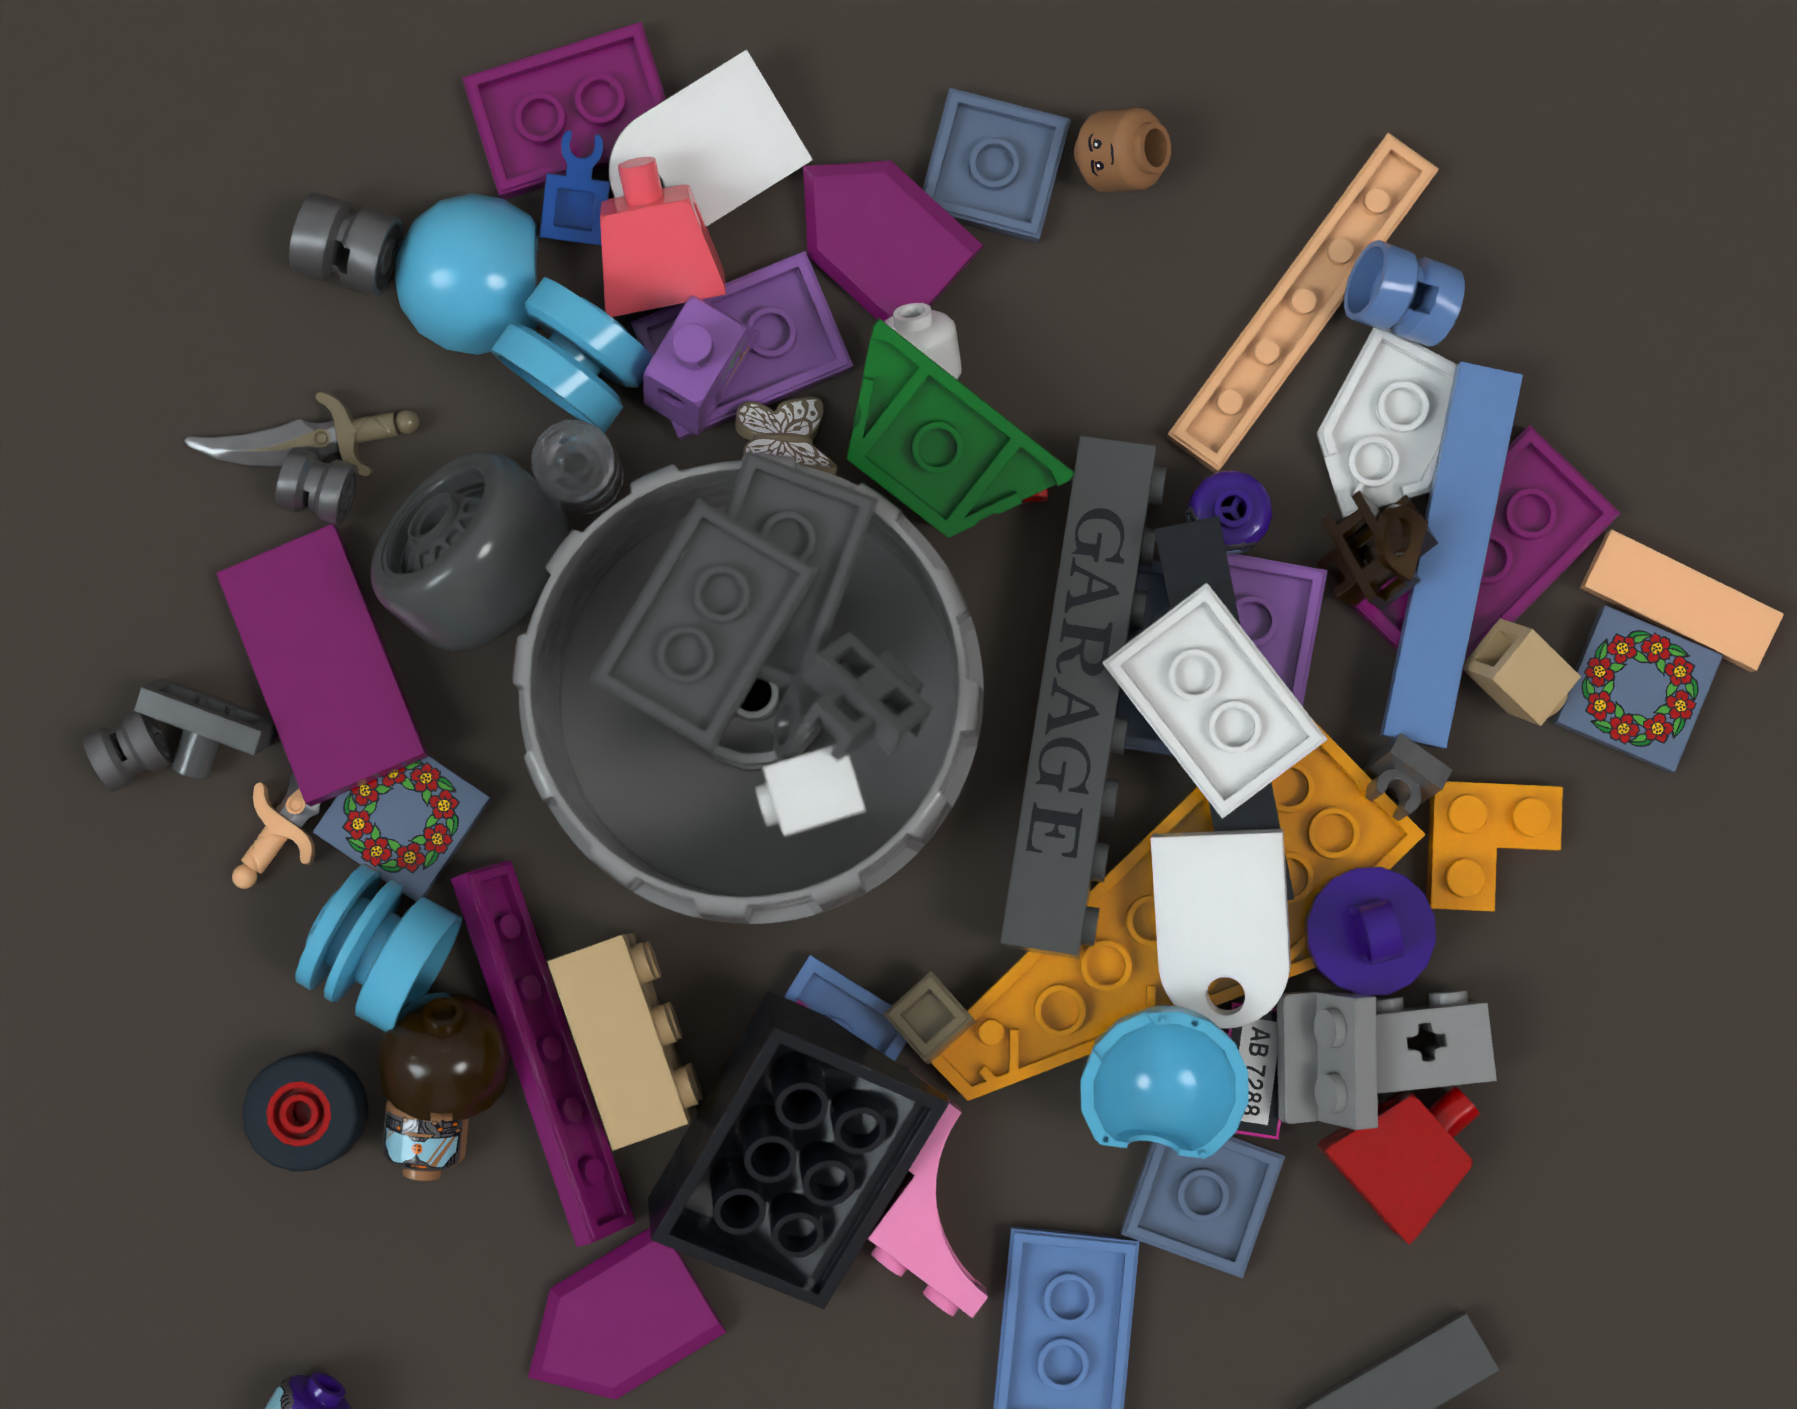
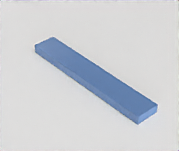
M1462 361L1456 365L1425 519L1429 522L1428 526L1438 544L1422 555L1417 562L1415 572L1421 581L1409 591L1380 732L1381 737L1393 739L1402 733L1418 745L1442 750L1447 749L1521 388L1522 374Z

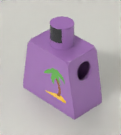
M691 295L643 374L644 404L699 437L761 335L760 332L706 300ZM667 391L676 396L682 402L671 397L669 394H667Z

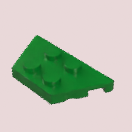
M878 318L873 324L846 457L847 460L942 534L950 538L977 525L978 521L992 514L1003 513L1022 504V500L1056 484L1060 486L1073 477L1075 474L1073 470L883 320Z

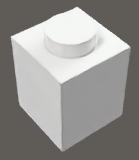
M834 745L763 767L767 783L755 786L767 827L780 823L783 835L787 837L866 812L849 754L837 761L830 755L835 747Z

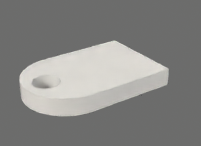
M745 50L628 124L620 133L612 148L608 174L614 198L624 196L618 165L634 158L654 157L664 188L682 184L690 186L707 227L813 159L750 54Z
M1284 829L1153 834L1151 836L1158 967L1166 994L1175 1006L1199 1012L1209 1018L1219 1028H1237L1259 1020L1281 998L1291 967ZM1221 977H1229L1236 980L1244 989L1245 1001L1241 1006L1233 1010L1218 1008L1209 998L1208 987L1210 983Z

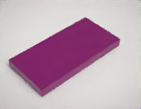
M1531 425L1527 426L1508 446L1465 660L1500 618L1514 622L1621 514ZM1398 576L1393 577L1391 580H1389L1387 583L1381 586V588L1384 589L1391 582L1397 579ZM1410 590L1383 610L1369 603L1367 599H1364L1356 606L1351 604L1350 606L1397 651Z
M332 523L216 573L305 804L312 807L429 757L338 527Z

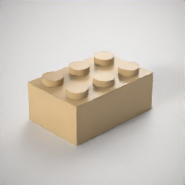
M636 933L623 934L547 961L612 1150L688 1124L698 1113L695 1105L704 1099L703 1092L692 1063L681 1066L674 1042L682 1038V1032L671 1002L660 1005L652 980L660 978L661 972L650 942L639 943Z

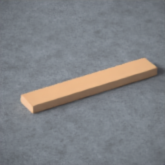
M1387 133L1172 427L1166 439L1212 472H1219L1343 302L1349 275L1361 252L1373 241L1381 240L1386 242L1439 168Z

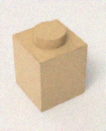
M1501 618L1465 660L1463 671L1508 714L1542 726L1548 717L1554 715L1563 707L1567 700L1568 692L1581 678L1533 629Z

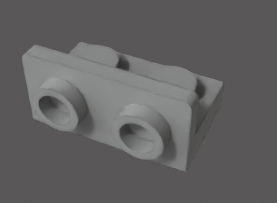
M1332 989L1283 993L1277 1002L1279 1120L1289 1124L1320 1121L1354 1130L1378 1128L1376 997Z

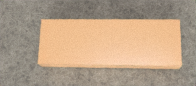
M1615 530L1606 532L1580 586V589L1667 632L1722 654V659L1749 672L1758 670L1784 616V613Z

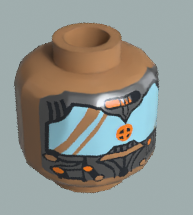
M388 1099L383 1133V1155L392 1164L403 1168L402 1175L406 1178L418 1181L439 1179L442 1170L453 1168L464 1160L469 1119L453 1121L452 1113H431V1121L415 1119L396 1109Z

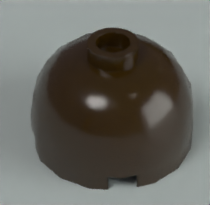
M446 991L425 994L406 1003L401 1008L393 1030L384 1032L378 1057L382 1091L396 1109L415 1119L431 1121V1113H452L453 1121L469 1119L489 1109L505 1092L510 1067V1054L504 1027L483 1002L469 995Z

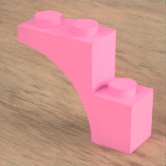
M949 1099V1105L910 1167L909 1172H911V1175L888 1204L868 1239L877 1245L871 1252L872 1256L890 1271L902 1277L908 1269L927 1283L928 1286L923 1291V1294L936 1306L951 1316H954L960 1308L973 1318L988 1298L987 1289L972 1276L954 1253L944 1233L936 1202V1180L940 1157L948 1135L962 1113L961 1107Z

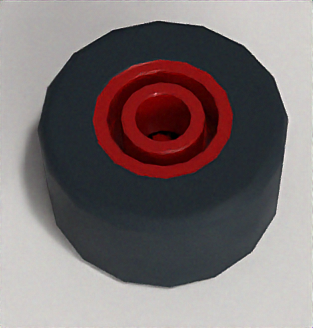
M320 1052L299 1053L283 1057L263 1068L249 1085L242 1107L244 1132L254 1151L272 1166L292 1172L317 1170L346 1155L362 1136L368 1117L366 1090L356 1072L337 1057ZM293 1109H294V1111H295V1116H296L297 1120L295 1119V1117H294V1115H293Z

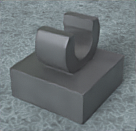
M1400 733L1374 752L1364 767L1363 771L1372 779L1366 788L1365 798L1372 802L1387 791L1399 800V805L1392 817L1400 821L1415 811L1420 804L1441 791L1453 770Z

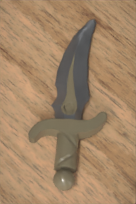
M318 392L315 395L316 400L325 405L332 414L333 420L329 422L314 423L299 418L278 427L248 434L218 437L187 436L184 442L186 446L216 460L244 466H282L286 456L293 447L314 452L319 461H323L329 454L340 452L343 461L358 466V475L370 476L373 475L374 470L360 459L358 444L398 437L399 433L412 434L419 427V417L414 411L405 409L397 415L393 411L377 414L372 417L366 416L354 419L349 408L342 400L334 395Z

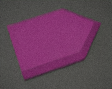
M891 160L803 166L807 255L875 319L880 318L885 321L893 316V312L898 307L909 303H924L931 307L984 247L979 240Z
M649 1227L550 1288L528 1378L616 1400L725 1334L727 1330L680 1251L652 1241Z

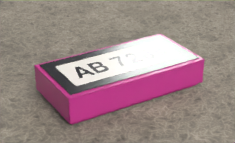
M1230 1001L1229 1010L1236 1009L1243 1003ZM1272 1008L1266 1015L1253 1023L1237 1028H1226V1033L1235 1042L1248 1070L1249 1103L1236 1133L1279 1140L1281 1121L1278 1114L1277 1008Z

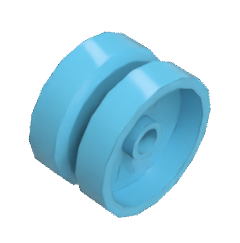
M544 277L527 299L524 306L528 316L550 336L549 339L522 324H509L490 352L511 371L553 403L590 428L605 434L623 409V405L616 392L597 375L601 373L623 387L637 388L643 382V374L653 355L632 337L620 323L585 298L579 297L559 283Z

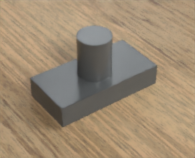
M161 678L142 686L134 708L135 712L183 729L172 763V769L179 774L195 779L209 778L220 743L248 754L256 755L272 746L277 735V729L271 717L166 678Z

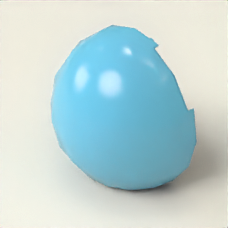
M473 193L440 200L415 218L398 246L394 279L400 307L416 330L446 350L476 355L490 352L509 324H522L535 330L538 325L528 316L524 304L538 286V225L530 215L502 198Z
M1153 1006L1129 1013L1116 1020L1095 1040L1081 1076V1112L1094 1139L1101 1145L1127 1148L1128 1144L1134 1141H1151L1172 1148L1180 1156L1205 1159L1212 1156L1236 1133L1249 1103L1248 1070L1235 1042L1206 1016L1177 1006Z

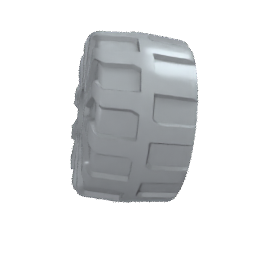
M769 453L755 454L878 499L877 507L824 648L850 631L876 656L887 650L924 684L920 696L933 708L924 733L918 737L910 730L905 733L899 752L891 756L871 737L849 753L866 812L787 837L783 835L780 823L767 827L755 786L767 783L763 767L785 761L778 759L775 755L774 727L778 708L787 690L786 688L770 683L772 687L770 702L759 711L749 712L739 707L715 749L711 752L589 680L696 500L700 499L722 513L725 512L745 456L743 460L712 463L685 470H678L674 464L658 469L631 483L632 494L608 509L584 532L572 530L545 566L551 576L537 601L527 634L520 635L517 638L513 665V684L519 689L520 721L527 752L524 759L542 800L549 806L571 840L596 866L637 895L685 915L726 923H775L819 914L844 905L868 893L902 869L933 837L955 804L974 759L983 713V669L973 620L953 575L929 541L896 506L864 484L856 485L833 474L798 464L793 457ZM847 705L840 710L853 723L860 719ZM790 716V721H789V726H788V733H789V729H790L791 716ZM819 725L807 733L794 758L834 746L838 741Z

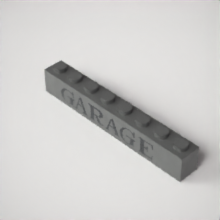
M1080 436L1075 474L1071 489L1000 941L1004 948L1080 959L1082 945L1093 947L1095 945L1100 908L1090 907L1088 902L1092 881L1104 882L1110 844L1098 842L1101 817L1114 819L1119 780L1108 779L1111 753L1124 754L1129 717L1117 715L1120 693L1123 689L1102 662L1128 643L1130 628L1143 629L1148 591L1136 590L1140 565L1149 567L1153 565L1156 535L1154 528L1146 527L1149 504L1162 505L1167 467L1155 466L1156 446L1088 436Z

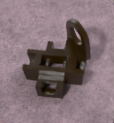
M1359 490L1351 496L1358 509L1345 520L1339 522L1330 513L1322 518L1337 548L1317 562V565L1320 569L1328 570L1327 573L1336 578L1339 585L1332 590L1336 598L1354 606L1367 599L1369 603L1383 610L1421 581L1415 572L1418 559L1436 546L1438 542L1428 526L1429 522L1423 518L1418 508L1407 495L1403 496L1393 505L1386 507L1381 513L1378 506ZM1366 526H1369L1370 530L1354 541L1353 536ZM1365 559L1367 560L1368 565H1365V563L1363 562ZM1398 576L1397 579H1395L1393 582H1391V583H1390L1388 586H1386L1384 589L1381 588V586H1383L1385 583H1387V582H1388L1389 580H1391L1393 577Z

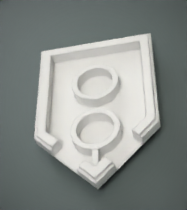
M1373 327L1316 433L1342 518L1350 516L1358 509L1351 496L1359 490L1374 502L1378 508L1395 503L1405 495L1412 498L1426 494L1431 490L1457 364L1414 341L1399 337L1391 329L1379 330Z

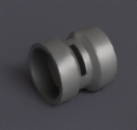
M293 447L286 456L280 470L275 493L276 506L292 512H300L306 508L316 512L319 520L341 525L345 521L354 500L358 483V466L341 460H334L331 463L321 462L314 452Z
M135 711L124 715L121 725L111 730L101 727L85 735L83 738L84 748L93 769L111 792H116L132 784L134 776L144 770L156 772L173 762L168 741L157 721Z

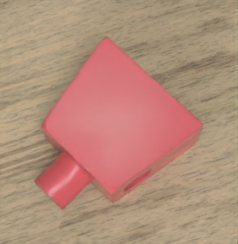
M639 157L620 163L618 171L624 196L603 201L600 212L606 313L611 317L686 303L691 295L700 299L726 295L724 269L690 186L682 184L662 188L654 157Z

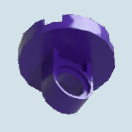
M1383 867L1352 868L1330 878L1314 897L1311 908L1308 909L1304 919L1305 946L1315 968L1335 986L1357 994L1388 995L1410 985L1428 966L1436 944L1435 915L1425 894L1406 876Z

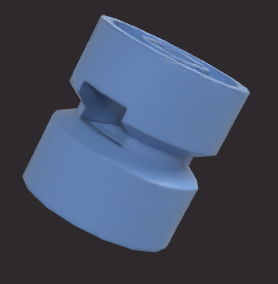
M1381 240L1373 241L1361 252L1349 275L1344 296L1345 313L1347 317L1356 322L1379 330H1386L1392 327L1393 332L1399 337L1428 347L1435 346L1447 336L1459 315L1465 292L1464 276L1462 271L1456 267L1428 257L1417 260L1415 254L1409 250Z

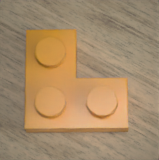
M1446 781L1443 789L1430 797L1426 898L1431 909L1495 912L1497 848L1561 851L1563 787Z

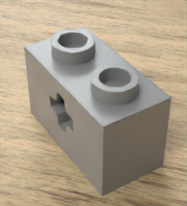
M1467 990L1429 993V1005L1405 1008L1403 997L1376 998L1377 1094L1497 1081L1488 1003L1476 1000L1468 1001ZM1419 1024L1422 1030L1434 1033L1435 1043L1424 1045L1423 1056L1420 1051L1408 1048L1407 1045L1408 1037L1418 1035Z

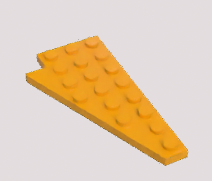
M1317 723L1316 725L1328 740L1272 781L1280 828L1284 829V847L1294 893V900H1288L1291 967L1288 978L1315 968L1305 946L1304 919L1308 909L1311 908L1314 897L1321 891V887L1330 878L1352 868L1383 867L1390 870L1426 835L1408 816L1400 821L1392 817L1398 806L1385 792L1372 802L1365 798L1366 788L1372 779ZM1197 786L1105 875L1104 882H1098L1090 890L1088 906L1100 908L1094 947L1082 945L1080 959L1027 951L967 1009L976 1022L931 1062L967 1101L1089 1055L1095 1040L1116 1020L1129 1013L1153 1006H1175L1166 994L1159 975L1151 836L1160 833L1214 831L1209 802ZM1229 977L1218 978L1211 982L1208 987L1209 998L1215 1006L1245 995L1241 984Z

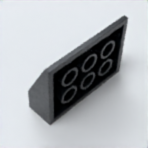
M767 991L648 1197L651 1240L825 1309L949 1105L948 1096L826 1015Z

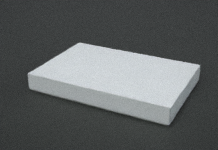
M1207 582L1102 662L1222 819L1328 740Z

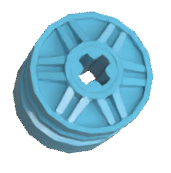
M361 864L351 873L340 889L329 898L313 923L306 940V947L295 973V982L312 990L316 989L328 976L324 988V998L332 1003L338 1002L356 982L361 984L362 987L355 1007V1016L386 1032L393 1030L401 1008L406 1003L427 994L456 941L461 928L462 917L427 897H421L406 911L403 917L397 915L396 913L403 894V884L396 880H389L376 894L381 880V872L367 864Z

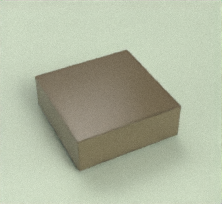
M932 971L883 1013L928 1065L976 1022Z

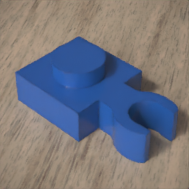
M566 130L561 140V152L567 163L566 175L546 173L539 236L542 238L601 245V203L609 197L610 181L591 179L594 165L602 156L603 140L599 134H595L593 152L587 157L580 158L571 152L570 141L572 131Z

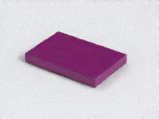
M642 22L462 77L499 197L504 200L544 188L547 172L566 175L567 163L561 152V140L566 130L572 131L570 150L575 156L580 158L587 157L593 152L595 134H599L603 140V152L600 160L594 165L592 172L608 168L612 148L624 128L637 117L666 100Z

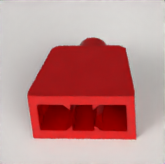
M1455 1085L1428 1109L1413 1093L1399 1091L1378 1104V1128L1354 1130L1341 1127L1322 1139L1316 1146L1393 1233L1409 1245L1418 1237L1471 1169L1474 1163L1473 1160L1454 1140V1137L1477 1118L1480 1112Z

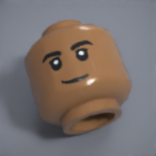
M1130 107L1100 110L1090 115L1080 128L1075 143L1074 156L1085 181L1096 191L1107 193L1143 191L1156 184L1169 164L1171 141L1166 128L1148 109Z

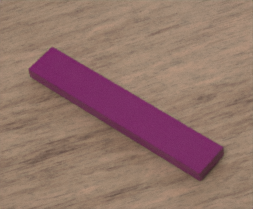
M511 860L452 878L451 882L498 1019L504 1027L507 1045L576 1246L580 1247L594 1243L636 1224Z

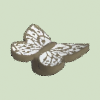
M809 396L786 400L780 403L775 411L756 401H746L739 406L735 418V429L740 436L751 440L743 448L742 460L747 451L790 456L798 464L836 476L837 465L818 448L814 447L812 442L817 436L822 423L824 409L821 399Z

